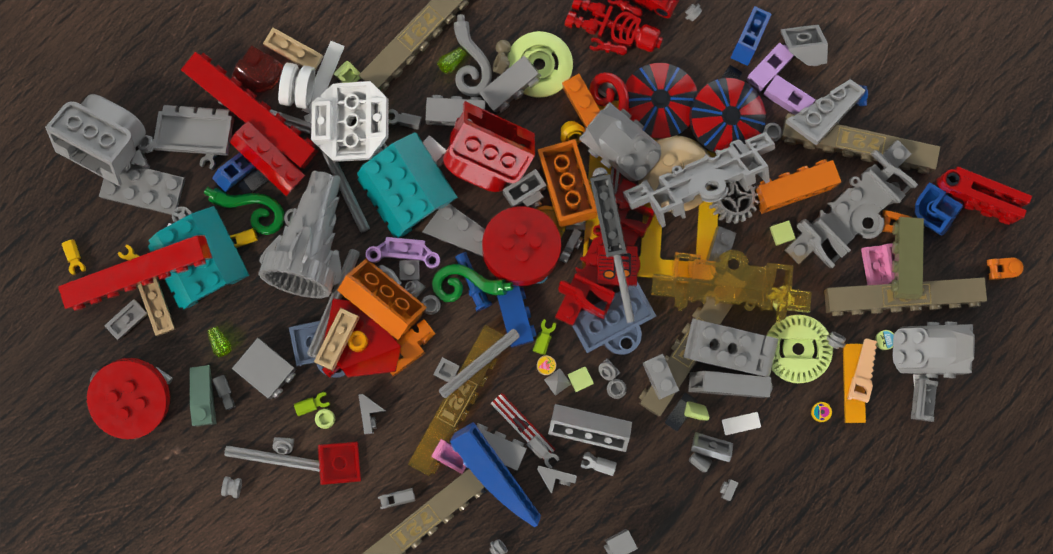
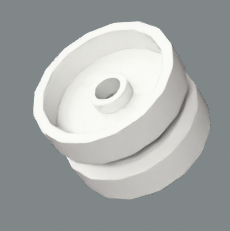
M287 62L284 65L278 93L280 105L291 106L295 101L296 107L302 109L309 108L315 85L314 67L304 65L299 71L297 64Z

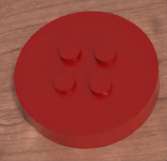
M525 206L512 207L498 213L486 226L482 240V254L486 266L498 279H504L506 283L512 282L516 286L532 285L548 277L558 263L561 252L560 233L555 223L543 212Z
M136 358L118 359L100 369L91 380L87 391L88 410L96 425L107 434L121 439H136L149 434L164 420L170 405V391L164 376L150 363Z

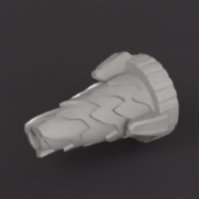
M317 171L311 173L307 189L302 195L298 208L293 210L289 226H285L283 235H279L260 257L261 267L259 276L269 285L302 297L325 298L330 296L333 286L341 282L339 251L330 250L335 233L332 232L336 222L335 211L339 201V197H337L341 180L339 176Z

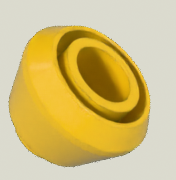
M568 121L561 127V141L566 142L575 139L578 145L582 142L579 138L586 130L579 123Z

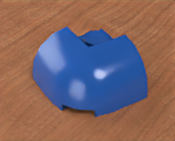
M929 182L916 201L915 213L917 218H924V226L942 236L952 226V222L962 210L963 204L947 196L945 191Z

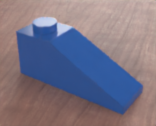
M754 6L731 55V59L744 65H749L772 15L771 13Z
M239 152L218 168L212 179L224 192H227L249 174L255 166Z

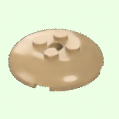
M673 136L659 139L656 142L661 147L660 159L643 179L638 180V184L640 185L643 181L647 180L655 191L659 185V176L672 173L674 166H680L684 169L685 165L704 158L705 154L709 157L711 156L701 144L688 137ZM709 185L706 189L709 190L712 189V187ZM700 194L694 196V200L684 203L685 211H689L703 202ZM669 201L661 203L660 207L663 208L669 205Z

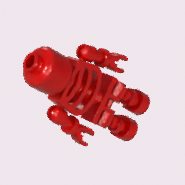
M574 0L572 9L579 11L582 7L585 11L589 10L592 12L594 19L583 20V17H577L576 12L569 11L565 20L566 27L572 28L575 24L577 28L582 27L586 32L593 35L596 34L599 27L598 38H602L606 27L611 28V40L614 44H611L610 41L605 43L598 38H591L592 42L598 43L597 47L589 46V49L592 51L606 50V53L611 51L619 55H625L627 47L631 48L633 41H635L637 48L653 52L655 48H660L663 38L660 37V29L647 24L640 27L642 10L637 6L634 7L629 4L628 0H607L610 5L606 14H604L606 5L602 3H591V0ZM612 6H617L623 12L614 21H611L609 18L613 11ZM626 18L622 24L618 23L620 20ZM614 30L619 32V39L615 37ZM623 33H626V40L622 38Z

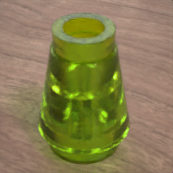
M458 47L441 56L437 65L443 73H452L466 54Z
M213 327L207 331L213 354H216L217 357H223L232 351L230 342L218 327Z

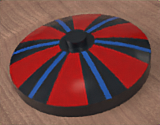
M653 63L641 67L629 77L625 85L629 94L628 113L632 115L630 117L631 121L635 119L644 126L642 130L654 140L678 136L690 126V107L698 91L693 80L686 72L671 64Z
M721 78L706 84L698 91L690 107L689 120L691 130L697 141L705 149L716 154L715 150L726 149L735 140H741L743 144H746L745 140L762 134L766 123V112L761 97L753 87L739 79Z

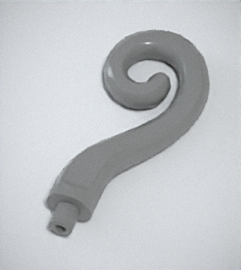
M460 14L457 15V22H454L456 38L459 44L480 65L482 79L477 86H467L464 83V76L470 74L474 80H477L479 72L474 66L466 65L458 70L455 82L461 93L477 97L491 83L492 69L485 54L472 41L469 22L465 21V15Z

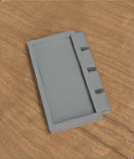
M164 105L163 110L158 112L152 148L159 151L228 155L234 118L231 116L229 109L217 108L215 113L214 108L198 107L197 110L196 107L180 106L178 108V106Z

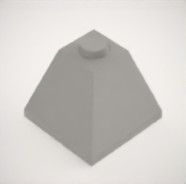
M819 25L781 29V35L787 48L794 56L808 66L827 64L828 43Z

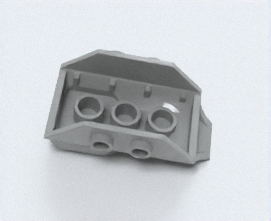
M609 102L587 126L586 131L579 140L589 147L588 152L595 158L598 156L603 158L600 162L609 169L611 166L614 167L630 181L641 180L659 161L661 156L660 144L642 130L644 126L636 119L631 121L630 117L632 115L626 110L622 109L620 111Z
M927 322V326H902L895 332L893 337V362L900 373L925 374L926 378H938V375H944L943 378H956V375L972 373V361L974 360L975 353L973 324L957 325V322H945V325H939L938 322Z

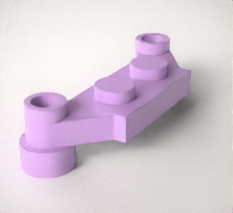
M386 237V241L377 247L372 246L366 250V258L372 263H377L382 258L387 257L424 261L426 266L432 269L440 264L439 255L427 248L424 240ZM373 253H377L378 256L376 258H371ZM431 259H436V263L430 264L429 261Z

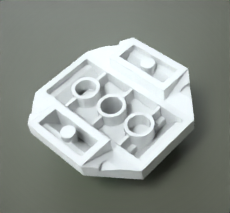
M371 81L332 84L320 97L312 101L311 140L335 162L372 159L388 139L389 99ZM357 118L356 124L351 126V122Z

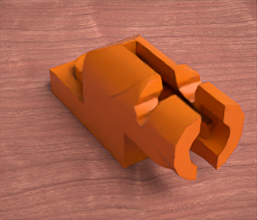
M425 319L417 324L419 333L410 329L399 340H396L401 346L403 358L401 360L399 358L396 372H390L392 376H396L425 354L420 346L422 344L425 345L435 335V332Z

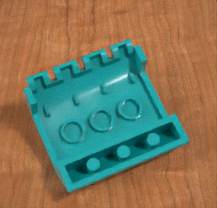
M416 132L389 145L362 165L357 173L359 176L357 180L364 191L368 190L367 196L374 207L378 206L377 211L384 223L388 222V229L393 237L397 238L412 231L411 227L436 209L444 208L458 198Z
M215 206L192 213L156 232L149 239L150 244L148 248L150 252L196 235H205L212 258L206 260L205 265L198 267L194 265L189 266L188 271L182 273L175 271L171 273V277L165 279L171 293L175 292L173 297L178 307L183 308V310L198 304V300L228 284H235L250 276Z

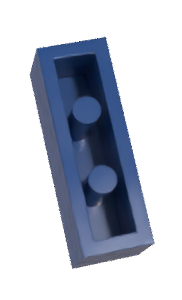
M513 285V290L507 291L506 295H497L506 332L508 333L510 330L515 329L520 335L510 345L511 348L534 342L533 337H536L534 325L530 326L528 318H531L529 307H525L523 299H526L524 288Z

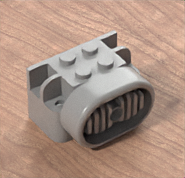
M96 94L88 95L81 104L77 102L66 103L45 127L56 153L119 187L122 184L119 174L122 170L128 171L131 168L130 160L136 153L135 148L146 134L145 127L135 115Z

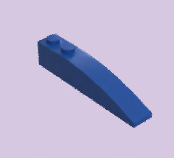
M473 422L455 432L450 443L453 450L458 452L463 459L464 465L472 471L484 487L503 505L533 527L538 526L541 518L540 513Z

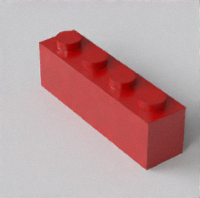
M249 121L237 130L230 140V143L285 196L293 191L305 177Z

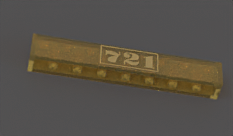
M485 325L459 373L504 335ZM494 358L451 395L444 398L408 465L428 476L431 473L435 474L440 463L431 457L441 439L448 443L454 433L460 430L457 428L460 420L465 421L469 413L466 409L470 403H475L479 395L476 393L479 386H484L488 379V376H486L488 369L493 370L498 359Z

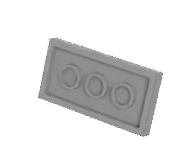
M131 165L128 171L122 170L119 174L122 182L120 187L105 178L103 179L99 194L100 198L172 215L173 211L178 208L185 183L184 177Z

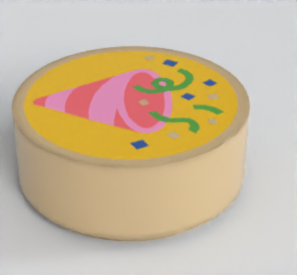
M545 355L538 359L537 370L540 374L547 376L555 371L556 362L554 358Z

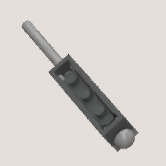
M597 168L593 172L594 178H590L606 257L614 258L627 323L634 322L635 319L621 255L627 254L613 183L611 175L604 168Z

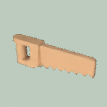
M864 339L855 375L852 377L847 396L849 400L853 398L866 403L869 402L873 387L871 380L873 375L871 373L874 371L872 367L874 366L873 361L876 354L874 350L877 348L875 345L877 341ZM855 385L863 387L866 393L854 391Z

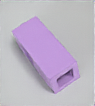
M779 43L748 75L746 81L760 93L791 61L794 55L789 52L787 45Z
M778 75L774 77L763 94L794 115H797L805 107L811 106L816 100Z

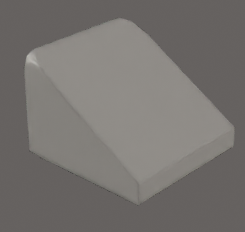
M696 452L688 459L701 472H707L712 463L709 457Z

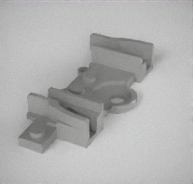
M766 132L745 140L746 144H743L741 140H735L730 143V147L723 150H715L716 157L711 158L705 154L704 158L685 165L684 169L680 166H674L672 173L659 176V185L655 191L648 181L645 180L640 185L624 191V198L631 209L650 202L661 227H665L664 213L671 210L675 217L680 215L682 219L686 218L684 203L694 200V196L698 194L701 195L702 200L705 202H717L728 194L727 182L731 184L739 181L746 192L749 191L750 185L756 183L755 174L759 175L765 183L770 182L768 165L760 155L774 150L775 143ZM711 184H715L718 186V188L714 191H708L706 189L707 186ZM668 200L669 205L661 208V203Z
M896 140L883 154L878 150H873L870 153L884 167L880 170L874 164L861 174V180L859 177H851L849 183L854 187L847 188L834 202L827 203L831 207V211L828 214L820 210L819 216L812 223L803 219L797 224V228L802 234L785 251L798 264L813 251L829 268H833L835 266L834 263L840 257L842 258L847 252L851 251L847 244L857 233L862 235V238L871 239L877 237L882 232L884 218H881L878 213L891 201L900 203L906 196L905 193L910 188H915L918 185L911 177L898 168L911 155L899 140ZM892 174L899 176L907 184L902 191L886 181ZM866 217L873 219L874 224L870 229H866L862 225V221ZM826 239L829 240L832 248L837 253L831 260L827 257L821 246Z

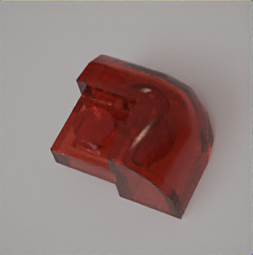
M251 45L243 59H239L232 77L240 81L242 87L251 90L253 93L265 92L269 89L271 90L281 78L284 66L269 54H265Z

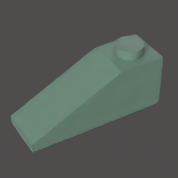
M210 365L190 368L192 426L217 424Z

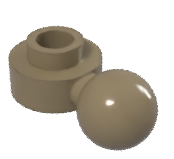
M500 40L496 44L498 55L493 64V72L502 74L509 68L510 61H508L506 54L510 52L511 45L507 40Z

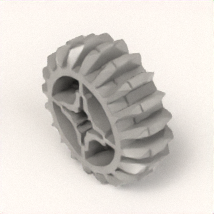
M739 181L731 184L727 182L729 191L726 197L720 201L713 202L709 208L716 209L713 215L719 213V220H723L726 217V223H730L732 220L734 224L738 223L739 220L744 222L746 217H752L751 212H756L757 210L754 205L759 204V201L755 199L758 197V194L754 191L758 186L752 187L750 185L749 191L742 192L738 188V185L742 187ZM711 184L710 186L713 189H709L708 191H714L718 188V186L715 184ZM734 194L736 197H740V198L734 200V199H731V197H728V196ZM747 199L745 208L739 212L740 202ZM722 202L728 205L729 210L724 207Z

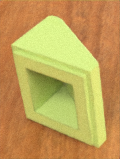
M349 61L344 62L334 72V75L342 83L357 82L360 79V72Z
M586 367L567 374L575 392L594 384Z
M687 402L684 413L686 417L705 421L709 420L706 406Z

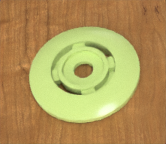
M538 31L525 34L513 43L510 52L507 54L508 61H510L509 68L523 56L527 57L532 64L537 59H542L545 62V67L538 70L541 74V77L538 78L540 81L531 88L529 86L524 90V94L536 98L552 96L562 90V82L571 77L573 70L571 52L564 41L551 33ZM553 53H555L558 59V70L554 69L555 60L552 56Z
M791 315L782 318L771 327L766 335L779 339L771 370L781 379L791 383H806L817 379L827 370L832 360L833 347L828 344L829 341L827 340L829 332L819 321L806 315ZM781 339L784 340L782 345L783 358H781L779 353ZM813 340H815L817 345V354L815 359L812 357L814 354V345L812 342ZM800 343L803 345L804 352L801 355H796L793 352L794 344Z

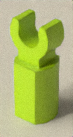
M545 319L541 323L542 333L539 332L533 348L534 352L546 355L551 340L550 333L556 328V323H553L552 328L547 329L545 327Z
M322 392L315 399L311 397L295 403L294 407L297 415L301 416L315 411L319 406L328 407L330 402L324 404L321 402V398L326 396L327 393Z

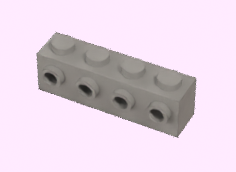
M555 404L548 434L626 452L632 422Z

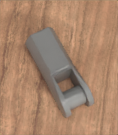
M413 488L378 497L382 505L380 509L416 501ZM389 496L394 497V504H389Z

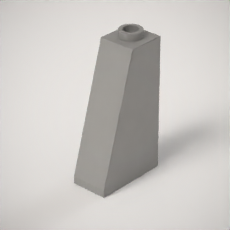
M699 371L690 372L688 392L766 398L770 397L772 383L771 377Z

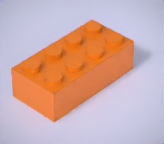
M573 139L538 149V159L559 228L597 218L596 204L576 140Z
M824 159L816 162L811 168L808 166L801 167L791 175L790 172L783 173L774 181L771 178L768 183H765L764 180L761 181L754 191L758 194V197L755 199L759 201L758 207L761 214L830 191L841 183V179L834 161L827 162Z
M367 258L345 276L337 289L339 293L397 340L418 322L427 308Z

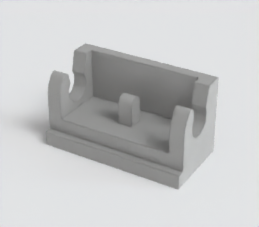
M915 380L911 419L934 422L938 381Z

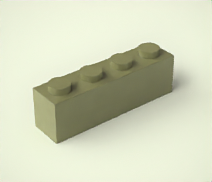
M899 217L896 223H893L892 233L895 235V242L892 244V253L895 254V261L892 262V272L895 274L894 280L891 283V291L894 292V298L918 300L923 295L924 218Z

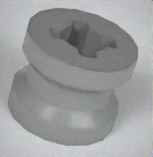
M186 207L176 208L172 213L173 222H177L192 214V212Z
M225 476L221 495H232L233 498H239L242 479L237 478L233 480Z

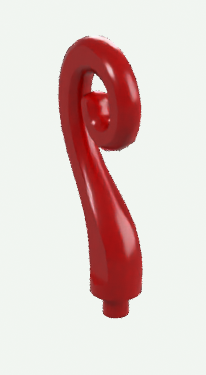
M608 72L595 76L590 83L589 92L598 106H607L609 102L612 103L614 101L615 92L612 88H607L605 98H601L598 95L599 86L607 82L611 83L618 92V109L620 111L624 109L628 112L629 94L622 79Z

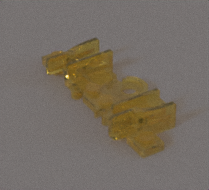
M738 250L725 251L719 257L721 259L720 262L701 260V255L675 252L672 261V276L653 274L651 295L675 297V306L678 307V311L685 309L688 301L695 303L696 300H701L705 304L707 297H713L715 306L719 303L740 305L746 302L745 309L748 311L753 310L756 304L758 307H761V311H773L774 301V303H777L776 322H781L786 318L787 310L810 312L811 292L792 290V265L767 263L765 267L748 265L747 257ZM679 258L688 259L689 278L679 277ZM736 259L739 262V268L736 270L730 269L728 261ZM777 269L786 270L783 288L773 287Z

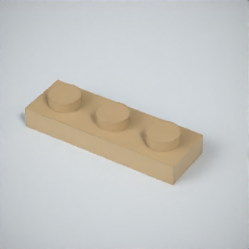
M275 28L271 29L263 43L264 46L302 67L304 65L310 66L316 70L323 58L322 54Z
M158 278L153 279L154 283L146 286L140 284L138 288L156 336H160L176 330Z
M340 308L314 360L316 364L334 371L360 318L359 316Z

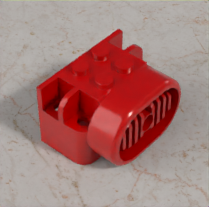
M464 101L463 112L455 122V127L450 135V145L443 156V162L446 168L458 178L487 191L500 192L508 183L518 182L535 156V133Z

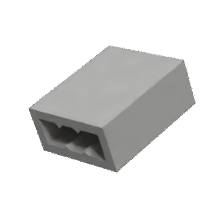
M259 338L255 340L232 368L268 399L273 397L276 399L283 391L281 387L286 382H291L296 375L294 373L296 368Z

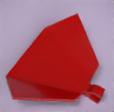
M333 298L325 338L340 308L360 317L353 332H363L368 338V345L363 351L355 352L347 343L334 371L324 367L322 369L329 378L340 368L347 377L396 372L401 353V346L389 332L351 301Z

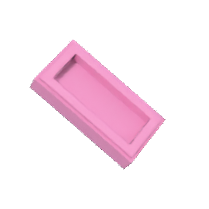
M441 439L431 457L463 474L466 469L463 459L458 452L453 450L451 444Z

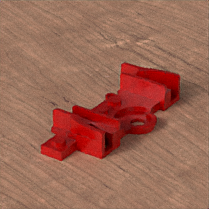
M623 179L615 194L617 207H619L618 212L625 246H634L639 236L644 238L655 212L653 209L643 205L631 209L624 198L623 192L638 185ZM634 210L649 217L646 224L637 220L626 219L629 211ZM596 225L593 228V234L599 237L593 239L586 255L580 258V261L586 264L585 268H575L576 274L571 283L567 281H560L558 291L566 296L555 318L571 326L574 325L581 309L604 319L615 297V292L612 291L614 286L597 284L598 245H604L600 225ZM637 255V274H638V272H639V270H640L641 262H640L639 256ZM590 292L607 303L604 311L595 307L587 300Z

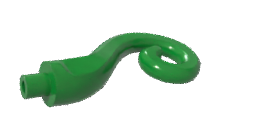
M209 187L204 191V194L209 196L208 201L221 207L231 208L255 203L269 207L275 215L273 223L269 226H263L259 223L260 217H268L270 215L267 209H256L251 215V225L260 234H274L284 225L285 214L282 206L277 200L268 195L258 193L230 195L218 188L213 190Z
M450 264L436 272L432 281L433 292L437 298L444 302H454L463 293L462 282L455 277L448 279V284L453 285L455 288L454 292L448 294L443 290L444 279L454 274L464 276L483 292L491 295H506L507 291L513 290L512 282L506 283L504 279L488 280L473 269L461 264Z

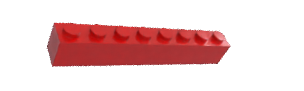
M194 52L181 71L245 123L249 121L278 150L299 167L305 169L319 151L315 148L316 144L310 138L304 139L300 136L301 131L295 126L289 127L285 123L286 119L279 113L273 114L270 111L271 107L267 103L257 101L255 99L257 95L251 90L247 89L245 91L241 88L242 83L235 77L230 79L225 75L227 71L220 65L214 66L211 63L212 59L204 52L202 54Z
M196 235L58 286L65 309L73 308L74 311L86 308L85 304L87 303L93 305L102 302L104 297H108V299L120 295V291L130 292L136 290L137 285H150L154 283L153 279L159 278L162 280L169 278L171 273L175 271L182 273L188 271L189 266L194 265L198 267L205 265L206 260L211 259L212 255L205 235Z

